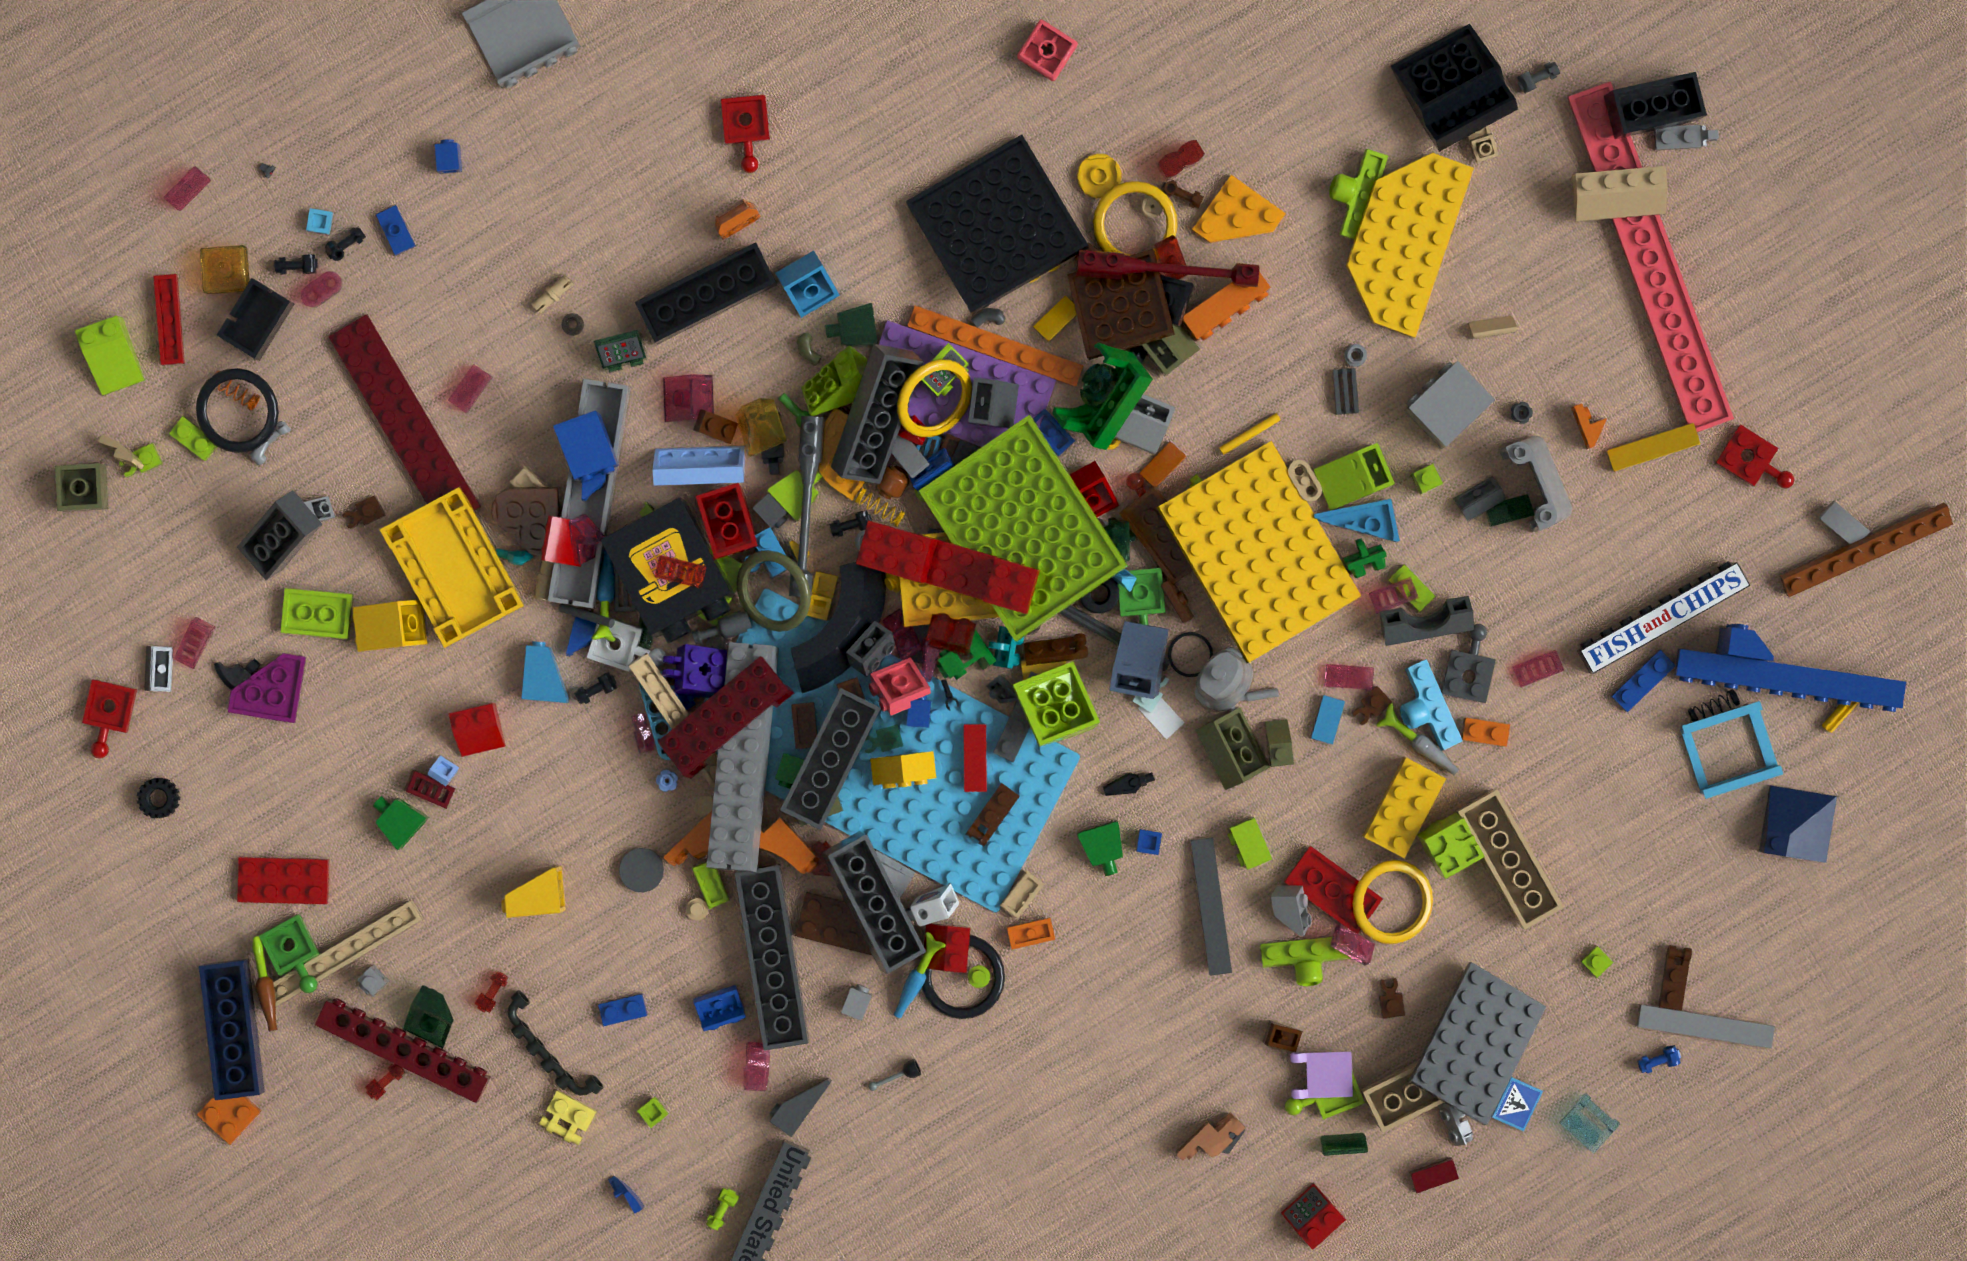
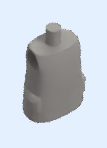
M1233 647L1216 652L1198 674L1195 690L1196 698L1202 705L1212 710L1224 711L1230 709L1244 697L1251 685L1253 678L1251 664L1247 663L1243 654Z

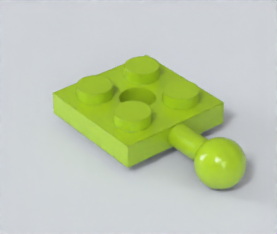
M1352 1072L1353 1097L1304 1098L1300 1100L1289 1098L1285 1102V1110L1288 1114L1294 1116L1298 1115L1303 1107L1316 1103L1324 1120L1362 1105L1365 1102Z

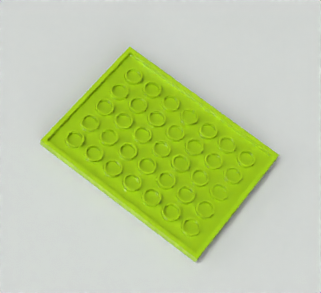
M1031 415L1026 416L919 490L952 544L1040 570L1028 614L991 604L1014 641L1020 640L1128 567Z

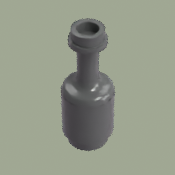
M737 611L718 618V624L714 627L702 631L696 629V631L692 632L696 644H703L702 640L719 634L724 639H728L748 632L747 629L752 628L747 611Z

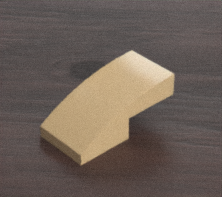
M101 435L98 443L108 450L114 451L113 457L123 464L143 469L144 465L135 454L116 440Z

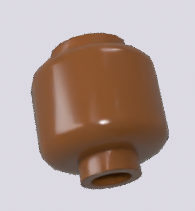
M897 465L886 467L881 483L876 484L880 490L879 494L886 499L901 497L909 484L908 473Z

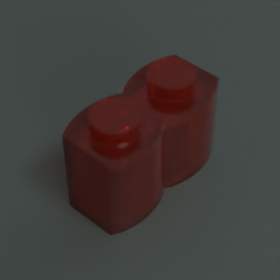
M1191 140L1184 143L1177 152L1165 155L1159 161L1157 168L1165 180H1172L1178 177L1184 169L1197 165L1203 159L1205 153L1197 140Z
M945 613L932 614L925 645L935 649L949 650L961 655H969L976 624L966 618L953 619Z

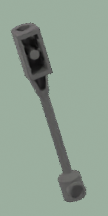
M801 416L798 461L800 462L803 497L798 566L808 581L812 595L813 575L807 571L812 485H814L818 466L823 461L825 418ZM790 573L789 596L800 597L798 585Z

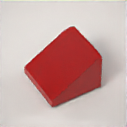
M915 415L910 417L917 425L926 427ZM901 424L898 436L920 446L923 445L926 437L912 435Z

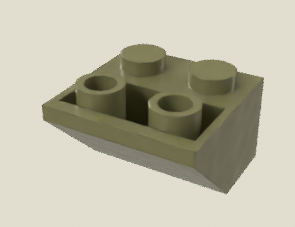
M1182 325L1180 327L1173 326L1175 335L1140 345L1164 377L1200 350Z

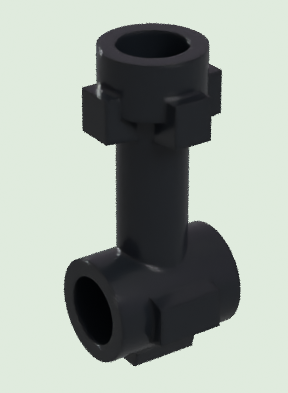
M359 226L350 229L351 234L339 243L330 241L326 244L325 253L330 259L334 261L341 260L344 257L343 250L355 242L358 244L363 242L366 236Z
M313 254L302 255V260L286 261L285 257H281L279 260L274 261L275 272L280 273V275H286L287 270L303 269V274H314L318 268V259Z
M864 510L855 513V519L840 523L839 519L834 520L833 523L829 524L833 537L843 536V531L859 527L860 531H864L868 520L872 521L871 514Z
M607 672L597 678L599 683L587 689H584L583 686L578 688V691L574 694L580 705L589 703V697L603 690L607 694L617 689V682L614 676Z

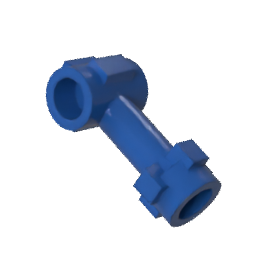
M1670 1045L1662 1049L1664 1053L1650 1059L1647 1056L1641 1057L1637 1061L1641 1073H1651L1652 1067L1667 1063L1668 1067L1679 1065L1681 1063L1679 1049H1676L1675 1045Z

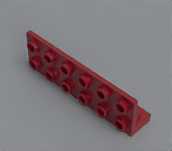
M760 656L664 735L658 743L683 776L692 779L708 765L705 761L771 705L779 707L794 692L788 685L782 682L767 661Z

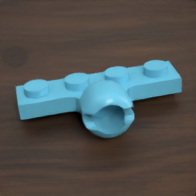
M1427 659L1405 668L1416 697L1414 700L1403 704L1400 708V715L1404 724L1410 729L1428 724L1441 751L1462 742L1463 740Z

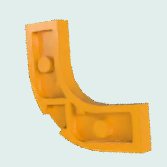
M835 408L825 421L823 461L819 463L818 470L829 485L853 501L865 482L841 478L831 468L848 415Z

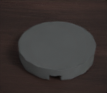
M648 848L631 850L623 857L620 863L619 873L621 881L634 892L644 893L653 890L659 885L664 876L662 859L657 853Z

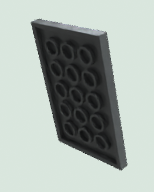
M1468 962L1409 1082L1480 1124L1488 1125L1546 1006L1476 964Z

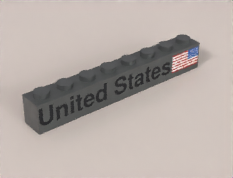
M785 1139L731 1261H766L762 1259L765 1250L770 1252L775 1240L771 1236L774 1230L779 1231L784 1220L780 1217L783 1209L788 1211L793 1198L789 1197L792 1189L797 1190L802 1180V1177H799V1173L802 1168L807 1169L811 1157L807 1156L810 1151L809 1149Z

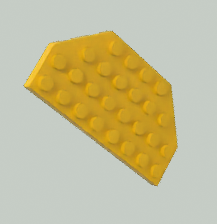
M1430 153L1374 181L1345 265L1355 282V287L1368 310L1372 323L1416 338L1472 176L1473 167L1435 153Z

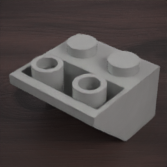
M1143 394L1115 436V439L1155 455L1176 407Z

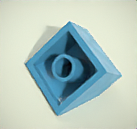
M815 251L810 252L775 273L801 318L840 296Z

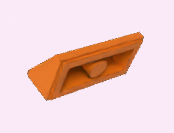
M1170 441L1139 474L1152 487H1157L1187 456Z

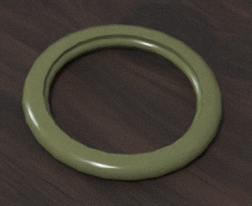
M765 550L751 554L741 565L737 576V593L741 605L753 621L768 630L778 632L792 630L804 621L811 603V592L803 571L792 559L782 553ZM765 561L776 562L786 568L794 577L800 592V604L798 610L791 618L783 621L771 620L760 613L753 605L747 589V579L751 569L756 564Z

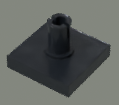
M1160 274L1172 325L1180 327L1194 285L1191 282Z

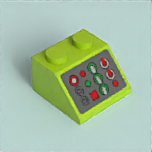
M949 343L932 360H952L961 364L967 372L969 371L966 368L969 363ZM939 370L925 376L921 382L937 397L941 394L945 397L953 388L951 383L958 377L950 371Z

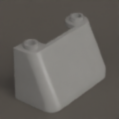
M1531 436L1499 449L1503 460L1511 459L1517 466L1529 463L1545 504L1535 507L1534 519L1529 522L1532 532L1551 527L1571 515V503L1543 438Z

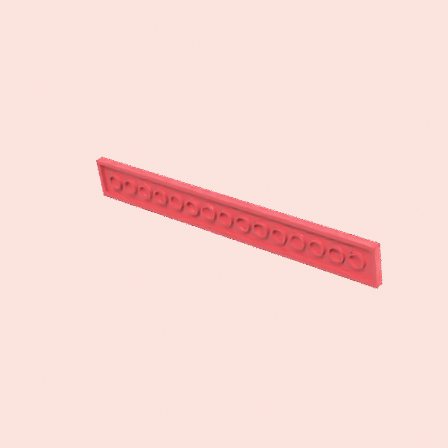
M1611 81L1567 98L1594 172L1642 168L1631 136L1614 139L1604 100V95L1614 90ZM1660 215L1613 218V225L1686 424L1694 423L1696 431L1700 432L1733 420L1731 408Z

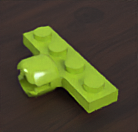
M1365 149L1356 178L1344 174H1337L1333 178L1329 189V197L1345 203L1347 206L1339 233L1340 236L1352 240L1355 239L1374 181L1382 177L1388 155Z
M1350 935L1260 944L1262 967L1293 966L1295 968L1296 982L1300 986H1314L1322 982V963L1352 959Z

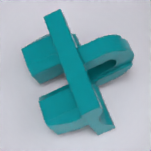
M999 626L997 642L989 641L988 648L996 649L994 656L996 662L993 663V666L1010 669L1013 666H1019L1021 657L1020 654L1015 653L1016 645L1023 643L1024 637L1014 641L1007 628Z

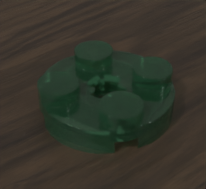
M1097 363L1087 369L1082 377V382H1084L1083 389H1080V395L1085 404L1098 409L1101 408L1119 380L1118 372L1114 367L1104 363L1101 365Z

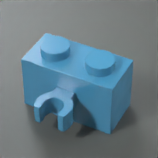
M770 527L755 535L758 544L757 547H754L756 552L769 550L786 555ZM765 561L756 564L750 573L756 572L762 563L771 579L784 573L787 569L776 562Z

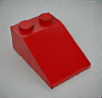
M739 483L696 496L715 560L758 546L749 508Z

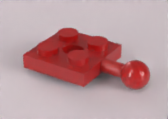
M766 95L721 99L725 144L743 143L745 157L741 161V168L746 173H753L758 169L759 162L753 156L752 142L770 140ZM742 114H749L752 117L749 125L743 126L739 123V118Z
M1741 424L1715 462L1753 487L1763 472L1775 478L1778 486L1784 489L1790 488L1795 481L1794 475L1791 472H1781L1769 464L1779 448ZM1745 449L1753 453V459L1750 462H1745L1741 458V452Z
M92 679L82 723L100 727L98 739L91 746V754L95 758L102 759L109 752V747L106 744L109 729L128 733L137 689ZM109 699L115 703V709L111 713L107 712L104 708L105 702Z

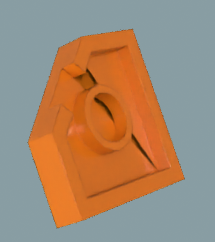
M213 1097L197 1115L231 1145L260 1114L261 1110L247 1097L215 1100V1097Z

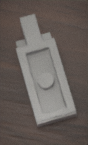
M1700 125L1672 126L1654 130L1655 150L1696 149L1707 146V141H1717L1719 139L1718 130L1706 131V126Z

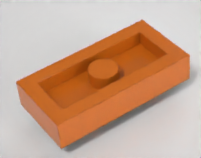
M1465 718L1462 740L1507 747L1510 724Z
M1051 917L1007 927L1012 950L1056 940Z

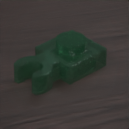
M898 724L876 730L877 737L875 738L867 736L866 740H870L873 745L872 748L865 750V752L871 753L879 746L882 752L904 746Z

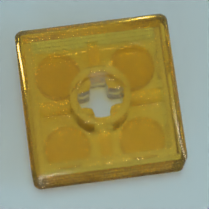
M237 245L200 249L204 293L243 292L250 281L247 247ZM224 264L230 268L227 275L220 272V269L224 268Z

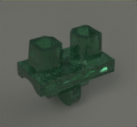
M1114 517L1109 518V525L1103 528L1125 562L1129 561L1130 542L1136 540V535L1129 532L1128 521H1120Z

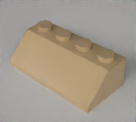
M1666 166L1577 173L1572 176L1575 222L1666 214L1668 192Z

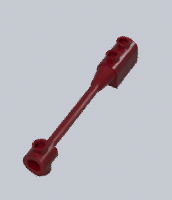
M1079 249L1077 256L1076 276L1121 280L1124 274L1151 271L1231 278L1234 286L1242 288L1257 287L1259 281V265L1236 263L1232 269L1146 262L1145 260L1124 255V253Z

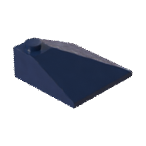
M1770 785L1759 852L1826 863L1837 796Z

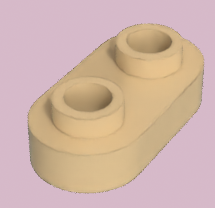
M1303 460L1293 461L1288 467L1289 477L1304 500L1307 502L1316 501L1322 494V487L1307 462ZM1297 467H1300L1303 470V473L1300 476L1295 474V469ZM1307 487L1314 489L1313 495L1306 493Z

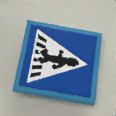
M1511 1077L1492 1118L1524 1131L1543 1091Z

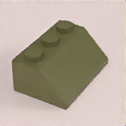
M1240 707L1196 729L1200 741L1225 790L1239 785L1270 768Z

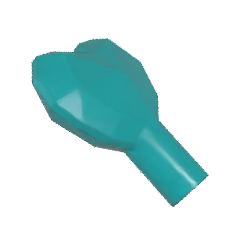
M496 549L499 558L507 559L513 565H523L533 558V555L526 550L508 551Z

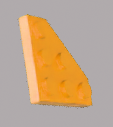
M1230 175L1192 231L1209 243L1273 233L1286 213L1233 175Z

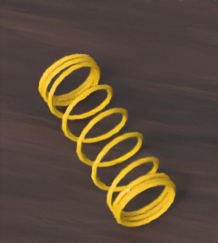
M862 488L855 503L862 505L870 496L866 509L869 510L877 502L874 514H878L885 506L882 519H885L893 510L890 524L894 523V526L897 527L905 512L901 510L899 515L892 521L896 506H894L884 517L888 501L876 512L880 497L868 508L873 493L871 492L860 503L867 489Z

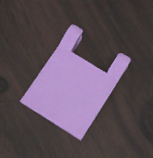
M1351 1051L1294 1052L1290 1054L1292 1063L1306 1062L1307 1089H1292L1291 1096L1293 1099L1353 1097Z

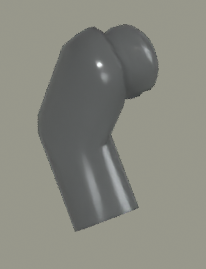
M985 308L975 315L971 321L978 328L987 320L994 321L996 325H1001L1005 322L1006 318L1000 309Z

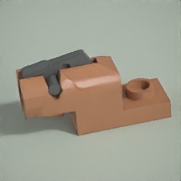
M1231 1112L1215 1123L1216 1127L1207 1120L1176 1151V1155L1182 1161L1186 1157L1191 1159L1198 1152L1196 1148L1198 1145L1211 1158L1219 1155L1221 1152L1229 1154L1245 1132V1126Z

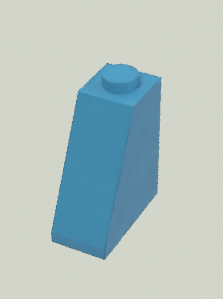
M532 641V646L526 645L522 699L569 703V696L552 648L545 647L546 642Z

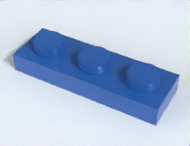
M1658 650L1611 697L1625 712H1628L1676 665L1662 650Z

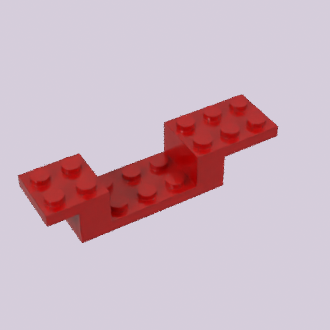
M870 520L867 522L856 564L951 590L1024 614H1028L1040 572L1038 569L1024 566L1021 563Z

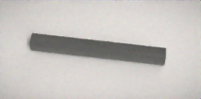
M563 603L558 608L559 612L610 628L615 624L614 619Z

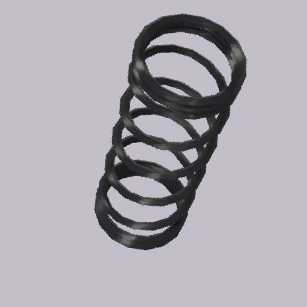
M1734 689L1727 691V700L1722 695L1718 696V703L1714 699H1710V707L1706 703L1702 702V712L1696 706H1694L1693 709H1688V713L1692 722L1699 720L1695 713V708L1698 709L1703 718H1706L1703 710V704L1707 706V708L1714 716L1711 700H1713L1716 703L1720 711L1723 713L1719 699L1720 696L1725 700V702L1731 709L1728 699V693H1730L1731 699L1735 706H1739L1740 701Z

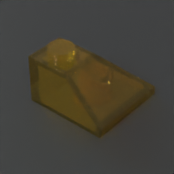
M759 398L741 406L735 414L748 457H752L787 441L774 399Z

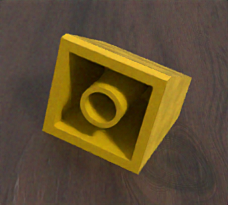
M419 600L352 607V618L356 634L355 643L358 652L427 644L424 609Z
M556 866L504 895L505 899L501 900L502 912L506 913V918L555 914L565 911L562 866Z

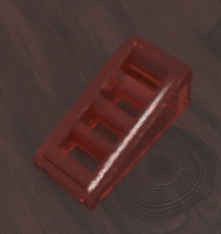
M659 555L654 577L701 588L706 566ZM670 562L668 574L664 575L666 564ZM676 564H679L676 577H673ZM685 566H688V568H687V573H686V577H685V580H684V579H682V578H683Z

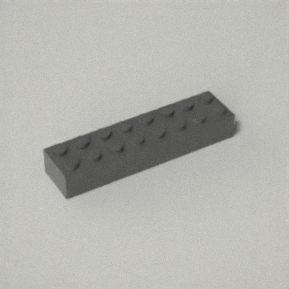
M781 864L758 867L757 872L736 871L735 879L763 1049L766 1051L808 1044L810 1039Z

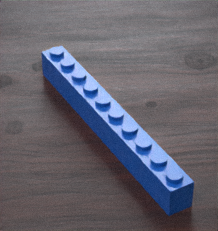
M1678 649L1674 676H1680L1679 681L1693 683V679L1702 680L1701 684L1715 686V682L1724 683L1725 688L1738 689V685L1747 686L1746 691L1760 692L1761 688L1769 689V694L1783 696V692H1790L1794 698L1805 699L1806 695L1815 696L1814 701L1828 702V698L1837 699V704L1849 706L1852 701L1860 703L1859 707L1873 709V705L1882 706L1883 711L1896 712V708H1903L1906 681Z

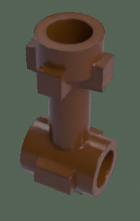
M1174 180L1164 183L1162 186L1168 198L1173 195L1190 202L1189 207L1193 209L1194 207L1199 209L1204 198L1198 191L1192 194L1179 188Z

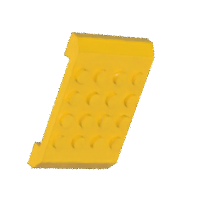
M460 487L379 529L432 622L434 630L444 648L524 606L515 585Z

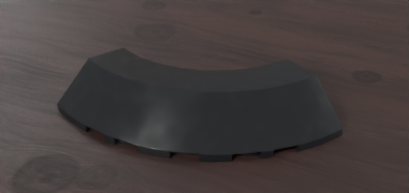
M856 562L839 566L841 593L832 618L816 636L807 642L791 648L802 694L828 684L851 667L846 652L874 621L880 623L886 596L885 572L858 565Z

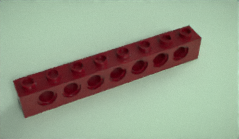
M338 998L329 999L325 1002L315 1026L474 1103L480 1101L491 1076L487 1075L485 1069L478 1066L472 1068L466 1065L467 1061L460 1057H449L444 1049L436 1046L433 1049L426 1045L427 1042L418 1037L412 1039L406 1036V1031L398 1027H394V1029L385 1026L386 1022L377 1017L371 1019L365 1016V1011L356 1007L352 1010L345 1006L346 1002ZM340 1014H345L348 1017L349 1022L347 1025L339 1023L338 1017ZM363 1023L368 1026L369 1032L367 1035H362L359 1032L358 1027L360 1024ZM381 1033L389 1037L387 1045L379 1042V1035ZM400 1043L408 1045L409 1053L407 1055L400 1053ZM420 1053H426L429 1056L428 1064H422L419 1061ZM440 1063L449 1065L450 1071L448 1074L440 1072ZM464 1072L469 1075L470 1082L468 1084H463L459 1080L460 1073Z

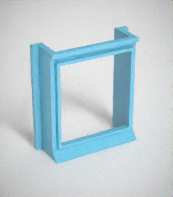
M1760 701L1682 725L1680 731L1700 793L1704 794L1705 799L1783 775L1781 765L1777 764L1760 710H1763ZM1749 714L1766 767L1708 785L1691 732Z

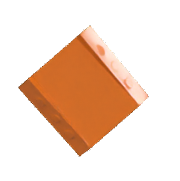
M743 199L742 204L720 217L716 215L715 228L722 240L749 226L761 216L753 203Z

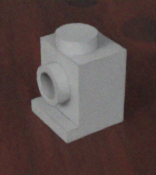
M375 965L371 966L357 979L360 983L359 987L366 994L370 993L373 997L390 982Z

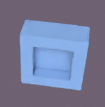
M440 755L429 769L427 775L447 786L457 773L459 767Z

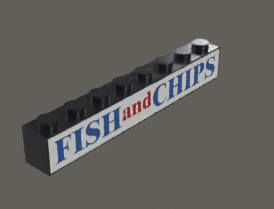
M1727 561L1717 567L1719 571L1711 575L1710 572H1707L1698 577V583L1692 586L1688 583L1678 589L1680 593L1673 597L1671 594L1658 600L1660 604L1652 608L1651 605H1648L1639 610V616L1635 618L1629 616L1619 622L1621 626L1613 630L1612 627H1609L1600 632L1601 637L1593 641L1592 638H1589L1580 644L1582 648L1578 649L1577 652L1590 674L1596 673L1749 587L1750 584L1739 564Z

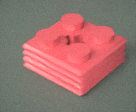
M1040 19L1017 54V59L1051 81H1055L1077 48L1078 43L1043 19ZM1051 46L1053 53L1044 55L1042 47L1047 48Z

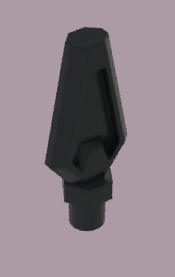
M1129 772L1103 786L1105 796L1134 794L1141 786H1146L1147 783L1155 781L1153 772L1148 774L1140 773L1138 775Z

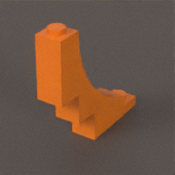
M712 811L664 856V859L673 866L682 864L687 859L688 853L697 859L708 855ZM779 818L765 832L761 828L759 850L782 857L802 874L810 873L818 866L817 862L820 858L785 820Z

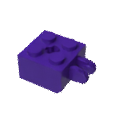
M684 644L677 648L676 656L663 657V662L675 664L676 670L664 669L662 670V676L675 678L674 692L677 694L710 698L725 686L727 650Z

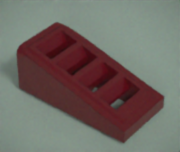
M412 770L404 791L447 809L456 788L449 785L444 786L434 778ZM419 777L421 778V781L417 787V790H414V784L417 778ZM428 781L430 783L425 794H423L421 791L425 782ZM434 785H437L438 788L435 792L434 797L432 798L430 797V794L433 790ZM444 788L447 790L441 802L438 798Z

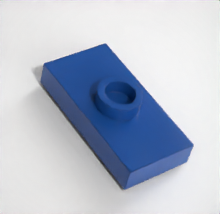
M396 205L376 214L395 256L416 247Z

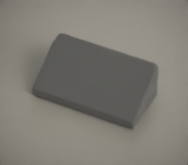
M1492 476L1453 499L1466 520L1470 521L1503 502L1506 497L1502 488Z
M146 647L145 691L171 692L173 647Z

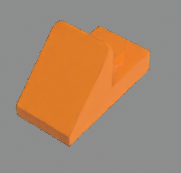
M1581 403L1571 407L1586 449L1594 447L1607 418L1590 424L1589 420L1592 418L1587 406L1584 407Z

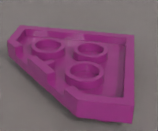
M283 653L232 689L228 713L296 723L306 657Z

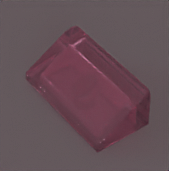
M195 166L164 196V199L181 211L211 180L201 169Z

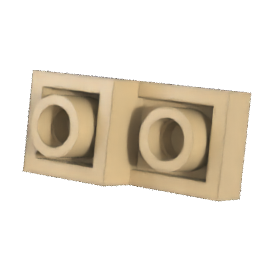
M1489 125L1468 136L1477 163L1499 156Z

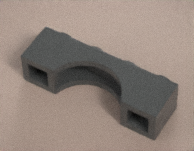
M1469 596L1447 599L1440 610L1424 617L1409 615L1403 608L1380 611L1381 631L1386 646L1474 630L1473 609Z

